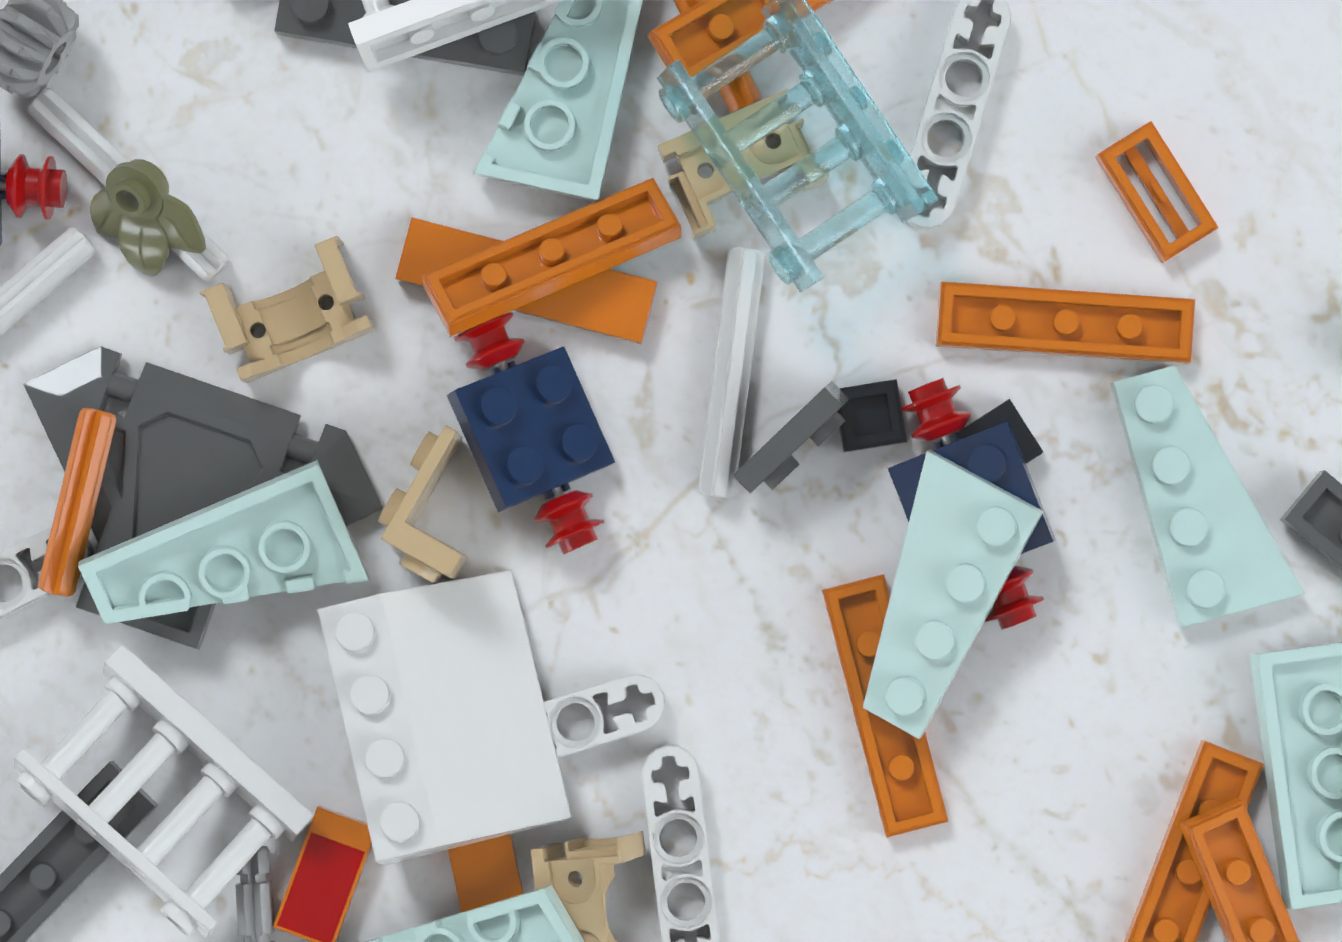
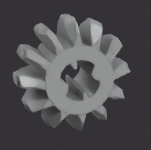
M9 0L7 5L0 9L1 88L11 94L16 93L28 99L36 95L39 90L46 88L51 77L54 74H58L63 60L69 56V48L76 39V30L79 27V15L69 8L67 3L63 0Z

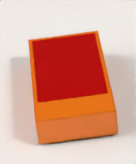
M320 805L317 806L273 928L311 942H337L372 847L366 822Z

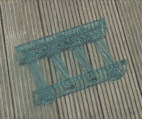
M770 0L761 9L766 18L763 22V30L691 77L679 59L676 60L657 77V80L663 87L658 93L671 117L678 123L685 120L771 248V251L767 253V257L775 273L785 284L790 285L794 283L799 292H802L824 278L814 260L885 212L890 215L896 213L903 223L939 199L806 0ZM779 51L783 54L789 52L802 72L799 75L800 83L726 131L705 98L775 52ZM815 104L819 108L825 106L838 126L835 129L836 137L762 185L742 155V152ZM849 158L854 161L860 159L874 180L871 182L872 190L799 239L778 206Z

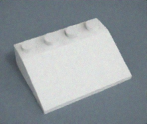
M512 570L380 593L317 609L377 863L389 865L572 819Z

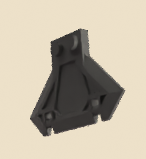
M102 346L23 384L64 472L80 410L82 408H93L104 411L109 396L130 403L124 418L115 415L116 425L91 525L93 534L98 542L95 554L285 474L282 472L287 458L304 464L318 460L346 526L383 509L346 430L325 424L319 442L296 434L301 419L299 414L148 362L145 363L139 380L117 372L122 354ZM84 582L76 608L100 616L89 589ZM216 603L190 607L188 611L119 623L200 650Z

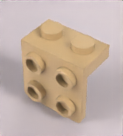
M447 425L442 429L439 436L430 431L426 434L410 463L412 467L418 470L416 477L407 492L398 488L395 489L378 519L379 523L387 527L380 539L405 552L399 564L432 583H438L442 574L456 579L468 559L464 554L414 527L415 522L463 439L456 430Z

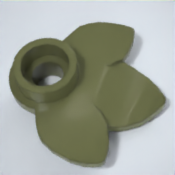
M135 159L118 164L108 174L106 189L96 193L91 201L90 215L98 234L111 238L118 237L120 250L128 263L146 275L156 276L165 266L170 248L201 254L206 249L205 238L198 220L190 207L183 201L168 194L169 184L164 173L149 161Z

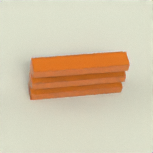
M1152 121L1095 156L1161 263L1169 260L1219 228ZM1142 141H1145L1198 225L1191 231L1185 226L1136 148V145ZM1121 154L1126 158L1174 234L1176 240L1172 243L1168 242L1116 158Z

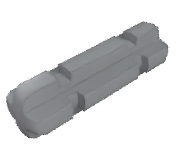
M264 845L236 874L240 875V883L235 884L238 936H244V942H275L270 941V934L275 932L273 928L272 881H266V873L271 871L270 850Z

